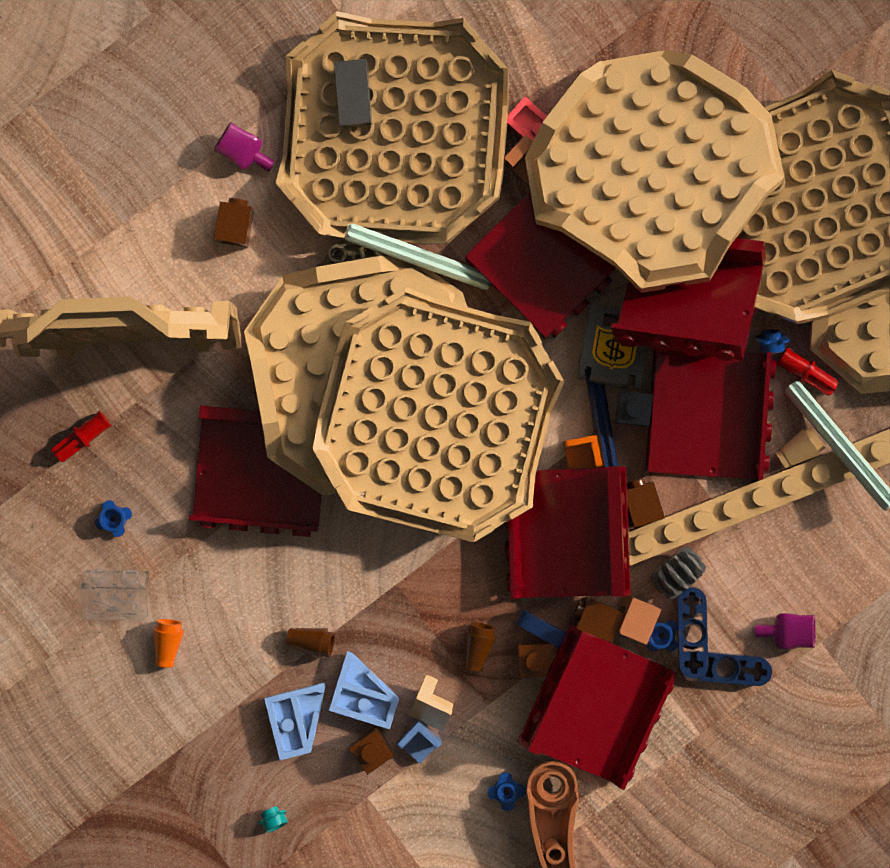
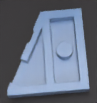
M347 651L329 711L390 729L399 697L355 654Z
M325 682L264 698L280 760L311 753L326 687Z

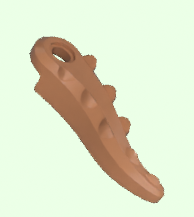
M553 759L542 761L533 767L528 775L526 784L530 830L541 868H576L573 845L575 817L579 802L576 775L571 767L562 761ZM556 777L561 781V787L556 792H547L543 788L545 779Z

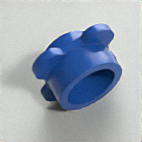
M779 329L763 330L762 335L755 336V340L759 344V351L764 353L782 352L785 350V343L789 342L786 334L781 333Z
M112 500L105 501L102 504L103 510L99 518L95 520V525L99 530L105 529L111 531L113 536L120 537L125 533L124 526L127 520L131 519L132 511L128 507L121 508L116 506ZM113 515L117 518L115 522L111 521V516Z
M668 620L666 623L656 622L646 645L650 651L666 649L672 652L678 647V643L675 640V631L678 629L677 623L673 620ZM660 633L665 634V637L663 639L659 637Z
M508 772L501 773L495 785L488 788L489 798L496 799L505 811L512 810L515 801L526 793L524 785L517 784ZM509 789L510 793L506 795L503 791Z

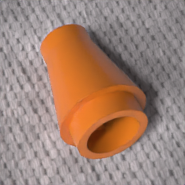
M174 619L157 620L156 626L153 627L156 666L164 668L174 667L175 657L185 632L182 629V622Z

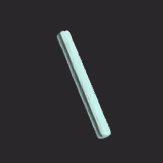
M349 224L346 228L344 235L346 241L480 289L487 290L491 285L472 266L355 224Z
M800 381L790 384L786 388V395L882 510L890 509V488Z

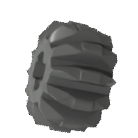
M682 547L661 563L655 572L652 573L651 580L660 593L664 594L668 599H673L687 590L702 576L706 565L702 562V558L690 547Z

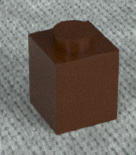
M229 198L228 203L220 201L214 233V240L217 243L248 248L254 216V209L251 206H247L248 201L237 198Z
M645 478L627 482L628 517L633 528L665 519L654 482L646 483Z
M586 597L584 603L578 602L572 619L577 620L575 627L613 643L624 612Z
M547 641L517 643L519 677H546L552 665L550 643Z
M377 725L352 742L349 750L367 775L394 757L395 752Z

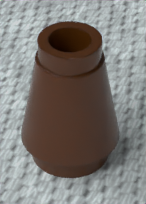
M471 622L469 629L465 630L464 668L472 671H482L496 639L493 626L480 622Z
M289 628L286 638V646L322 659L323 656L330 657L335 643V633L329 632L328 628Z

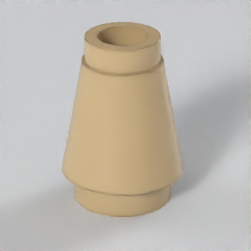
M813 427L806 431L803 428L776 454L784 467L788 468L789 466L819 456V452L825 449V446Z

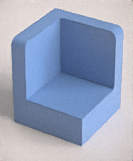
M416 720L397 740V746L400 749L404 748L419 764L435 748L438 749L442 744V739L425 723Z

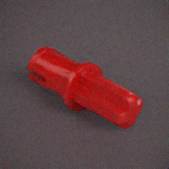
M788 347L776 363L800 378V383L805 381L827 396H830L837 388V379L816 367L815 361L810 363Z
M99 410L97 414L81 426H74V431L54 445L51 450L60 462H65L83 447H90V442L112 427V425Z

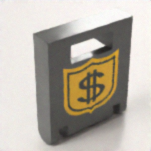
M590 304L576 379L583 380L585 368H591L589 382L626 389L629 376H634L632 390L639 391L647 346L626 347L619 342H615L611 326L603 325L604 316L619 319L621 309Z

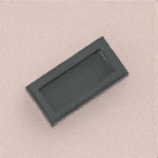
M367 60L334 62L339 126L342 128L373 124Z

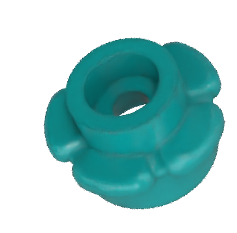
M278 806L262 812L260 814L262 820L258 822V826L262 825L265 834L288 824L285 816L287 811L279 810Z

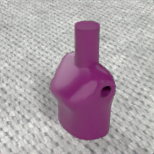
M232 122L228 124L214 148L215 152L226 157L243 170L254 163L269 172L275 163L274 160L260 152L262 146L261 139L242 130Z
M780 613L776 616L774 625H756L755 636L773 637L779 649L815 648V615Z

